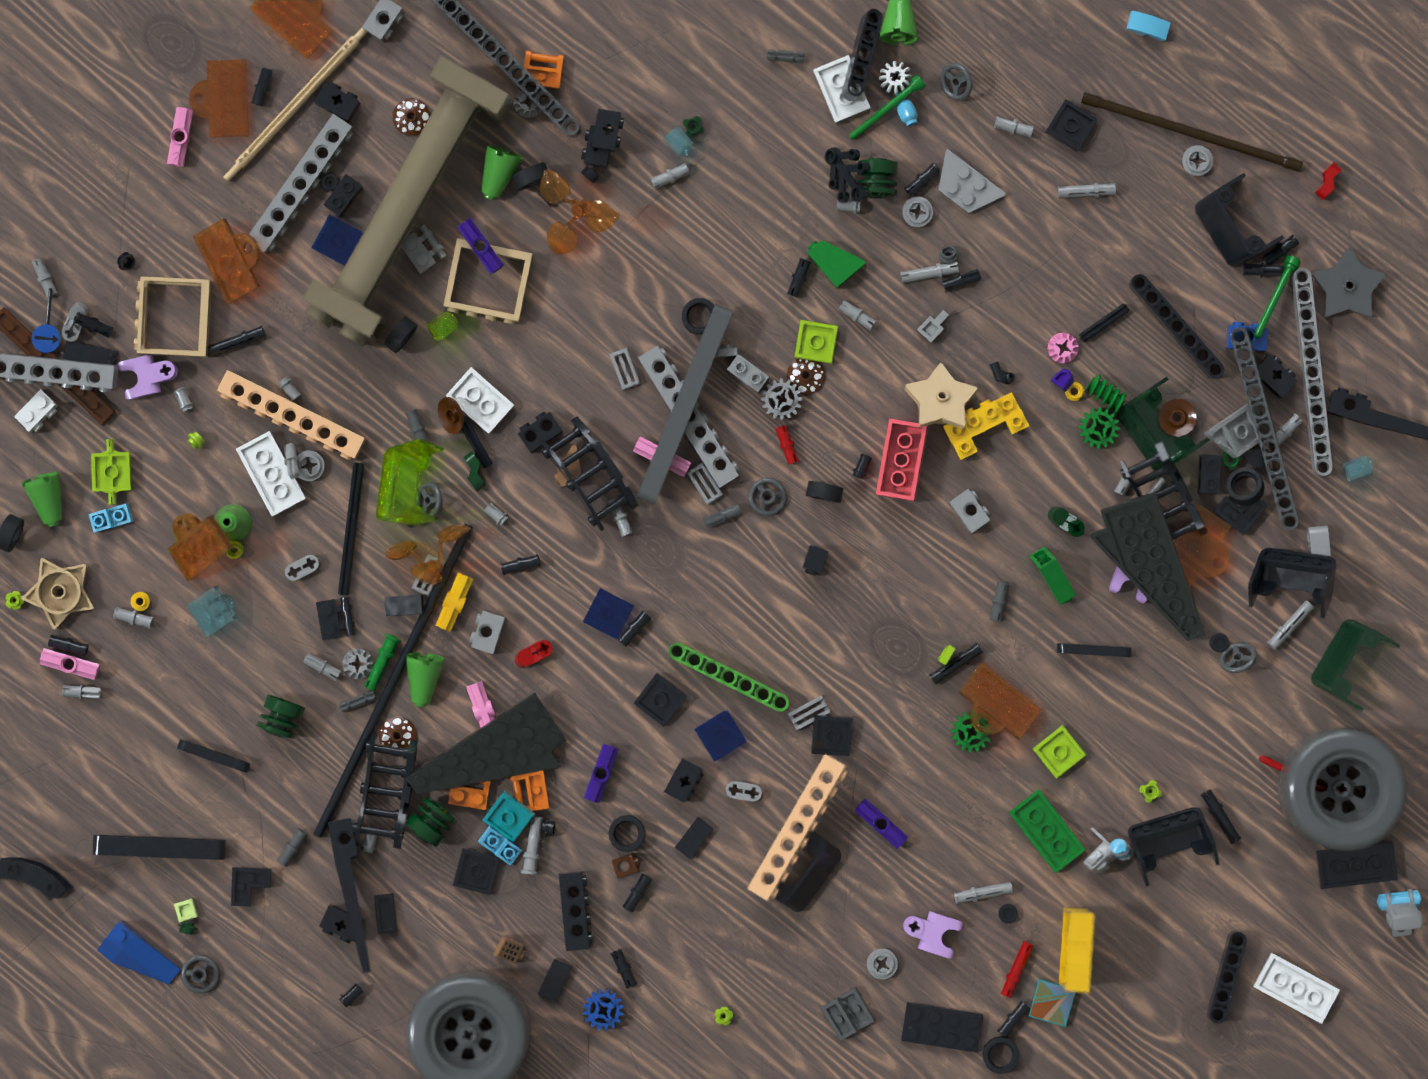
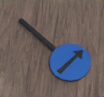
M49 288L46 324L37 327L32 334L34 347L44 353L56 350L61 341L59 331L54 326L49 325L52 288Z

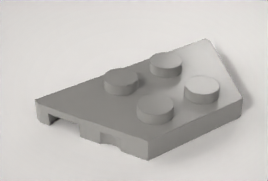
M949 149L946 150L938 188L940 193L968 214L1005 196L1006 193Z
M1249 403L1204 432L1205 436L1232 458L1239 457L1259 443ZM1257 405L1254 410L1260 415L1259 405ZM1261 424V425H1260V431H1261L1262 433H1264V430H1263L1262 424Z

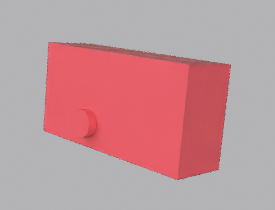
M889 418L876 495L916 502L929 426L920 428L919 423Z

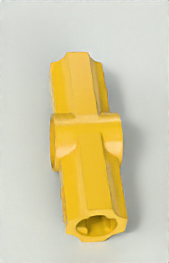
M461 573L457 574L451 590L448 591L442 605L443 609L435 626L451 632L458 614L461 613L465 605L467 593L473 582L472 578Z

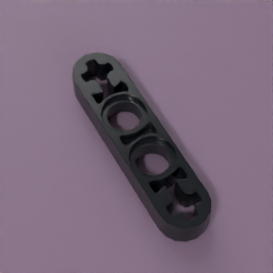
M1057 643L1056 653L1131 657L1132 648Z
M179 740L177 746L179 750L247 773L249 770V762L186 740Z

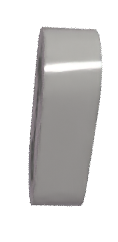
M307 555L288 565L285 569V576L291 581L300 580L318 570L320 561L314 555ZM309 558L316 561L313 569L311 567L304 569L303 566L308 563ZM301 567L302 570L297 572L296 578L289 575L291 572L290 568L298 569Z
M732 781L726 786L727 795L733 799L757 801L762 795L761 788L756 784ZM733 784H736L738 789H743V792H736L735 795H732L729 787H733ZM752 787H755L759 794L751 798V795L745 793V790H752Z

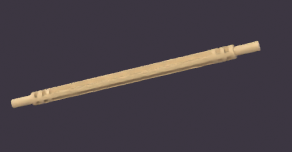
M361 28L354 36H351L235 161L236 164L223 176L228 182L241 168L244 169L354 51L360 44L359 41L368 33Z

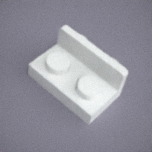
M40 389L14 417L28 432H37L44 425L42 422L47 417L50 419L57 412L56 408L58 405Z

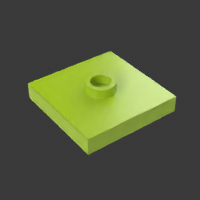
M800 320L794 358L832 364L838 326Z
M1063 725L1032 748L1056 779L1086 756Z

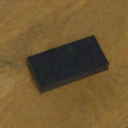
M423 594L384 597L386 616L424 614Z
M697 817L675 848L691 859L713 828Z
M394 893L374 895L378 934L397 932Z
M554 958L538 994L555 1002L571 966Z

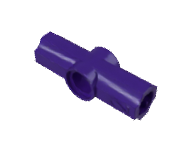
M471 218L457 227L490 275L504 266ZM478 242L486 244V248L483 251L475 249Z
M603 743L584 795L585 799L600 803L619 751L618 748ZM597 769H605L607 776L604 779H599L596 776Z
M866 798L854 810L896 849L908 838L904 832ZM885 819L886 827L878 829L876 827L877 820Z

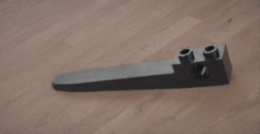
M1339 387L1338 390H1332L1326 413L1360 424L1428 440L1427 426L1370 409L1371 401L1367 400L1368 396L1359 393H1356V396L1348 394L1349 390ZM1346 400L1353 402L1352 410L1345 408L1344 403Z
M351 818L328 822V828L347 913L362 971L365 974L370 973L371 969L351 859L358 858L357 853H360L361 850L360 844L355 842L354 834H352L354 823H352ZM346 835L350 838V842L342 844L339 841L340 837Z

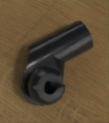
M998 361L990 364L997 382L1007 385L1015 380V375L1012 372L1008 373L1001 370Z

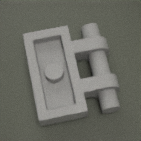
M426 224L419 228L423 233L422 236L418 238L416 233L412 232L406 237L401 246L420 274L436 264L432 258L437 254L440 259L447 256L443 250V245L437 242L433 236L434 232L431 229L429 230ZM426 240L433 248L429 252L423 245V242Z

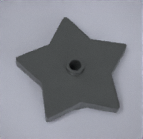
M1351 248L1346 249L1335 267L1312 273L1313 278L1325 292V317L1345 310L1371 317V293L1385 277V273L1363 267ZM1347 282L1352 284V289L1346 287Z

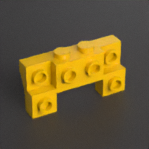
M1012 392L992 402L988 399L980 403V408L973 410V408L966 410V425L964 429L950 424L943 426L959 460L978 452L971 439L972 437L1003 422L1006 423L1011 435L1029 427Z

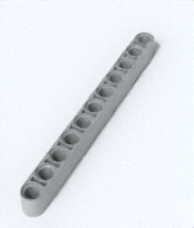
M1300 268L1292 274L1291 280L1312 470L1315 475L1322 477L1331 473L1332 458L1312 276L1308 269ZM1299 272L1306 276L1305 282L1298 281L1297 274ZM1301 291L1307 293V301L1300 300L1299 293ZM1303 310L1309 312V320H1304L1301 317ZM1305 329L1312 332L1310 340L1303 336ZM1307 348L1314 351L1312 359L1308 358L1305 354ZM1310 367L1316 370L1314 378L1310 377L1307 373ZM1312 386L1318 389L1316 397H1313L1309 392ZM1314 405L1318 406L1321 410L1318 416L1312 413ZM1316 424L1320 425L1323 429L1320 435L1314 432ZM1318 443L1322 444L1325 448L1322 454L1316 451ZM1320 462L1324 463L1327 467L1325 473H1321L1318 470Z

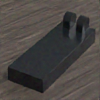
M66 341L63 359L115 365L118 351Z

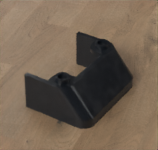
M1245 173L1216 189L1195 205L1197 217L1226 264L1233 268L1242 265L1284 239L1283 235L1267 245L1261 237L1256 235L1244 239L1227 212L1225 206L1229 205L1234 199V192L1230 186L1242 180L1246 176Z
M1277 548L1263 549L1259 554L1248 583L1249 607L1253 608L1257 595L1269 596L1275 592L1276 587L1313 593L1312 599L1315 603L1320 604L1321 618L1325 619L1332 600L1336 560L1333 557Z
M1192 807L1132 825L1128 829L1136 863L1146 887L1149 886L1147 872L1152 871L1157 866L1155 858L1192 847L1193 852L1197 855L1211 853L1216 866L1220 865L1215 840L1199 808Z
M798 823V825L804 829V826L801 823ZM815 831L809 832L812 836L807 842L808 851L815 856L812 863L793 888L783 882L777 887L780 890L775 899L794 912H800L806 908L841 860L840 850Z

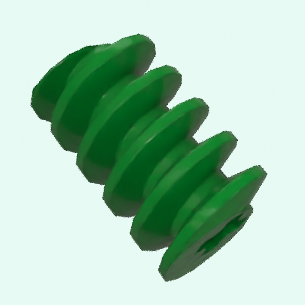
M1098 374L1092 378L1084 392L1089 389L1090 397L1096 394L1095 400L1098 401L1102 398L1101 405L1109 403L1108 409L1110 410L1115 407L1114 414H1116L1125 401L1126 392L1124 391L1119 394V387L1113 390L1114 384L1106 385L1108 379L1105 378L1100 381L1101 375Z

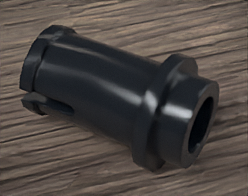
M861 453L856 468L852 470V475L859 479H863L864 476L866 477V471L872 458Z
M355 983L344 995H340L339 1001L347 1008L352 1006L351 1003L364 991Z

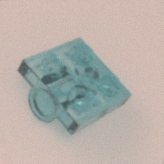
M218 585L187 604L206 638L237 619L232 610L235 606L233 599L228 594H223Z

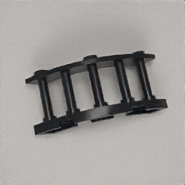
M577 416L571 420L574 426L573 431L550 447L544 440H541L540 444L543 448L541 452L547 460L550 458L565 477L569 490L576 493L589 515L587 519L593 527L597 526L603 531L604 527L600 521L623 504H628L632 510L639 505L631 489L624 485L622 481L623 476L598 440L594 441L590 436L591 431ZM581 437L585 441V445L562 461L555 454L556 451L575 438ZM593 452L599 459L597 464L574 479L566 467L586 453ZM600 470H606L611 477L609 482L586 497L579 485ZM617 488L620 493L619 498L596 513L591 503L611 489Z
M1162 442L1155 445L1158 452L1129 468L1124 460L1120 462L1122 477L1124 480H1129L1138 497L1143 495L1139 488L1140 486L1165 474L1171 475L1173 482H1171V485L1157 491V497L1160 499L1172 492H1179L1183 501H1181V504L1164 511V517L1167 519L1185 510V512L1189 511L1193 519L1189 524L1170 532L1172 540L1193 530H1198L1201 536L1208 533L1199 511H1197L1194 504L1191 505L1190 501L1193 498L1175 463L1169 458L1170 454ZM1157 462H1163L1162 468L1137 480L1134 479L1132 474Z
M372 734L371 741L366 743L365 753H369L365 783H361L360 794H363L358 822H354L352 834H356L355 842L358 843L361 833L391 837L390 839L394 840L393 848L401 849L405 832L404 825L408 816L412 786L406 777L413 773L418 741L410 740L409 747H405V749L376 745V735ZM374 752L404 756L403 758L407 759L406 767L397 768L373 764ZM372 772L399 775L401 778H404L403 788L396 790L370 786ZM368 794L398 797V800H401L400 809L390 811L366 807ZM372 815L394 819V821H397L396 828L390 830L363 826L364 816Z
M19 857L0 858V879L17 880L29 884L44 894L49 901H52L54 898L58 899L73 887L59 872L41 862Z

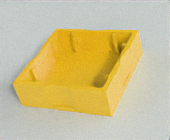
M1063 908L1059 985L1063 986L1065 991L1089 992L1094 914L1088 909Z

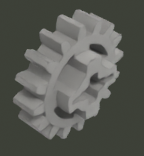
M780 378L779 383L773 380V386L767 384L768 391H762L766 396L761 398V401L766 403L762 408H768L766 414L773 413V419L778 415L780 420H783L785 415L790 419L791 412L796 415L795 408H801L798 401H802V398L798 397L801 390L795 391L797 385L791 386L790 380L783 383V378ZM777 387H783L782 390L777 393L772 392V390ZM789 389L794 395V400L790 399L788 395ZM785 391L784 399L787 400V402H782V404H780V407L778 408L779 400L776 399V397H780L781 394H783V392ZM769 398L775 403L774 409L769 404ZM785 406L792 407L788 411L780 412L781 408Z

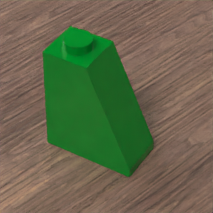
M823 240L819 243L814 241L808 247L807 255L836 289L866 264L863 259Z
M1045 546L1029 556L1059 605L1068 603L1076 596L1057 559Z

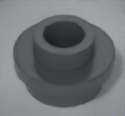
M945 246L941 249L939 258L945 264L954 263L958 259V251L953 246Z

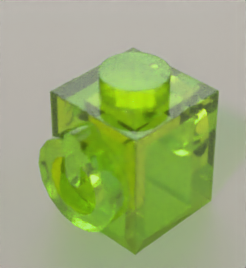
M442 312L425 324L435 341L444 339L459 328L456 317L449 312Z

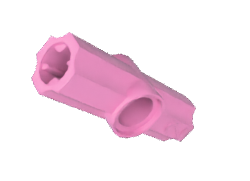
M176 108L173 130L170 134L171 143L167 160L168 165L184 167L193 117V110ZM178 133L185 134V138L181 142L176 141Z
M640 437L633 452L652 461L658 445ZM675 454L669 470L684 477L691 462Z
M46 648L43 649L39 663L40 665L96 680L100 670V664ZM68 659L74 661V667L71 670L67 669L65 665Z
M482 681L467 686L476 721L479 722L480 727H483L495 719L494 708L488 699Z

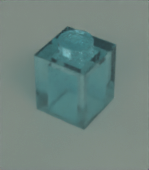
M679 126L663 137L666 144L677 157L681 155L685 157L692 151V141Z
M1366 455L1342 463L1347 481L1373 473L1371 470L1374 468L1373 463Z

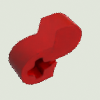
M1335 162L1322 173L1323 185L1315 192L1321 200H1324L1335 189L1333 178L1342 170Z
M541 640L516 654L515 664L520 668H527L547 658L553 651L552 644L547 640Z

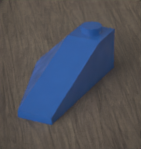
M124 921L117 923L97 950L114 964L166 984H170L181 970Z

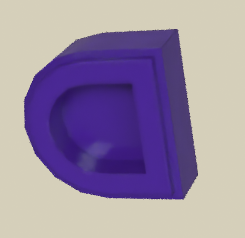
M1062 369L1056 373L1051 382L1066 392L1074 382V375L1069 370Z

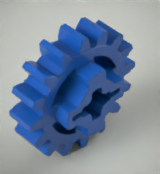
M599 989L598 994L594 991L591 992L592 998L586 997L589 1003L583 1004V1007L587 1008L583 1015H588L585 1021L592 1022L590 1027L597 1025L599 1031L601 1027L608 1031L609 1025L615 1028L614 1022H621L618 1016L624 1015L620 1011V1009L624 1008V1005H619L621 997L616 999V992L611 995L609 994V989L605 993L601 989ZM600 997H607L611 1000L609 1002L602 1001ZM594 1001L596 1009L591 1013L590 1008ZM600 1005L608 1007L607 1015L603 1012L599 1013ZM616 1006V1014L613 1018L611 1015V1009H613ZM603 1018L606 1022H599L595 1019Z

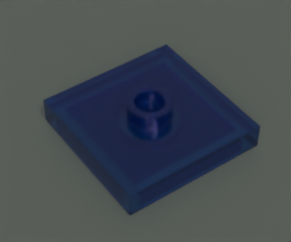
M329 214L311 248L345 266L363 232Z
M600 588L583 622L617 640L634 605Z
M727 709L694 729L714 762L747 742Z

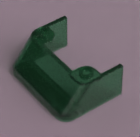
M1165 377L1120 407L1117 411V416L1145 459L1154 456L1158 452L1155 445L1162 442L1170 454L1169 458L1171 461L1177 463L1210 440L1207 437L1198 444H1195L1187 435L1177 438L1165 433L1158 421L1159 410L1156 406L1162 402V395L1157 387L1169 380ZM1157 462L1151 465L1153 470H1158L1164 464L1163 462Z
M1347 619L1339 626L1312 672L1311 683L1352 709L1362 712L1363 708L1347 699L1351 692V685L1342 678V675L1360 645L1367 648H1375L1379 645L1380 641L1392 648H1399L1401 645L1362 623Z

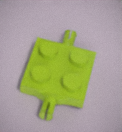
M106 439L107 451L91 453L92 492L108 493V505H116V493L132 491L130 452L114 451V439Z

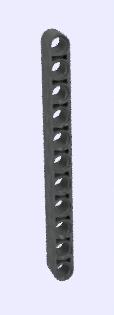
M432 0L568 137L576 138L580 135L582 129L578 121L457 0ZM456 4L455 11L448 12V6ZM464 17H469L470 19L467 25H461V20ZM476 31H483V35L481 38H474V34ZM490 44H496L495 51L488 52V46ZM509 57V63L505 66L501 65L502 58ZM522 70L523 76L520 79H515L514 73ZM530 84H536L534 92L527 91V87ZM549 97V104L542 106L540 103L541 99ZM556 111H563L562 118H554V113ZM570 124H576L577 128L574 132L570 133L567 131V127Z
M715 304L637 498L655 505L734 310Z
M1236 327L1231 333V341L1281 524L1285 529L1293 530L1298 526L1299 516L1251 340L1246 328ZM1235 332H1244L1245 339L1242 341L1236 340L1234 337ZM1246 349L1250 352V357L1242 359L1239 352ZM1247 368H1252L1255 371V376L1248 378L1245 376L1244 371ZM1251 387H1258L1260 394L1252 396L1249 392ZM1257 405H1262L1265 407V413L1259 415L1255 412L1254 408ZM1261 424H1268L1271 430L1268 433H1262L1260 431ZM1272 442L1276 448L1274 451L1269 452L1265 449V444ZM1271 461H1278L1281 467L1278 470L1271 469ZM1282 479L1286 485L1284 488H1277L1275 481ZM1286 497L1290 499L1291 504L1287 507L1280 504L1281 498ZM1293 516L1296 522L1293 525H1287L1285 518Z

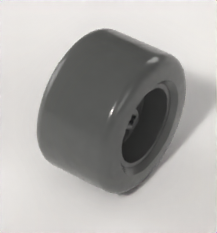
M1329 728L1308 735L1298 742L1286 756L1278 778V797L1287 821L1305 839L1329 849L1354 851L1376 844L1394 829L1405 808L1407 781L1400 760L1382 740L1359 730ZM1332 764H1338L1339 775L1331 777L1326 771V768ZM1350 766H1353L1360 772V775L1354 780H1350L1346 776ZM1317 779H1322L1328 783L1326 791H1315ZM1341 785L1345 789L1339 792L1336 790V787ZM1364 785L1366 787L1363 799L1353 794L1355 786ZM1327 797L1335 801L1331 811L1326 810L1321 805V802ZM1350 800L1355 809L1344 814L1342 812V802Z
M481 971L455 972L432 984L415 1004L407 1025L408 1052L414 1067L423 1079H511L520 1068L528 1051L531 1024L523 1000L507 982L495 975ZM463 1009L475 1010L476 1013L473 1021L464 1020L462 1015ZM449 1017H453L459 1024L455 1031L447 1030L444 1027ZM484 1017L491 1021L493 1026L491 1030L482 1031L480 1029L479 1022ZM465 1030H467L468 1032H473L471 1036L472 1039H470L469 1037H464L466 1033ZM455 1038L458 1042V1047L450 1052L444 1043L446 1039ZM482 1038L490 1039L493 1042L488 1052H484L478 1045ZM464 1048L473 1049L475 1054L474 1060L462 1059L461 1055Z

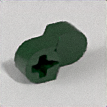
M471 451L463 458L471 468L467 478L475 490L479 491L486 484L479 475L482 464L473 451Z
M1055 506L1049 510V521L1066 534L1080 537L1084 533L1085 526L1083 522L1065 509Z

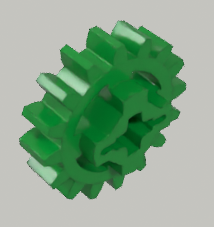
M1098 407L1097 412H1095L1092 408L1090 409V415L1085 412V419L1080 418L1079 420L1083 423L1081 426H1078V429L1082 430L1079 437L1084 436L1083 443L1089 441L1090 448L1094 444H1096V449H1100L1101 444L1106 448L1107 442L1114 443L1112 437H1118L1115 431L1120 430V427H1115V424L1119 420H1113L1114 413L1108 415L1109 409L1102 412L1101 407ZM1098 415L1104 416L1109 421L1100 420ZM1091 418L1092 424L1090 428L1086 429L1087 422ZM1096 423H1098L1099 426H1103L1101 433H1099V431L1094 430V428L1097 426ZM1111 427V433L1108 436V438H1106V431L1108 428ZM1089 435L1097 436L1099 441L1093 440Z
M971 711L970 715L963 712L962 718L958 715L956 716L957 723L952 722L955 729H950V732H953L955 735L951 739L957 740L955 746L962 745V751L967 747L969 753H971L972 748H975L978 752V746L981 745L985 748L984 741L990 742L987 735L992 734V732L988 731L987 728L991 724H985L987 718L981 719V713L974 716V711ZM967 719H973L970 724H962ZM979 723L983 726L984 734L979 731ZM974 726L976 734L968 737L966 729H971ZM958 729L963 732V741L958 735ZM977 738L980 740L976 744L969 745L973 739Z

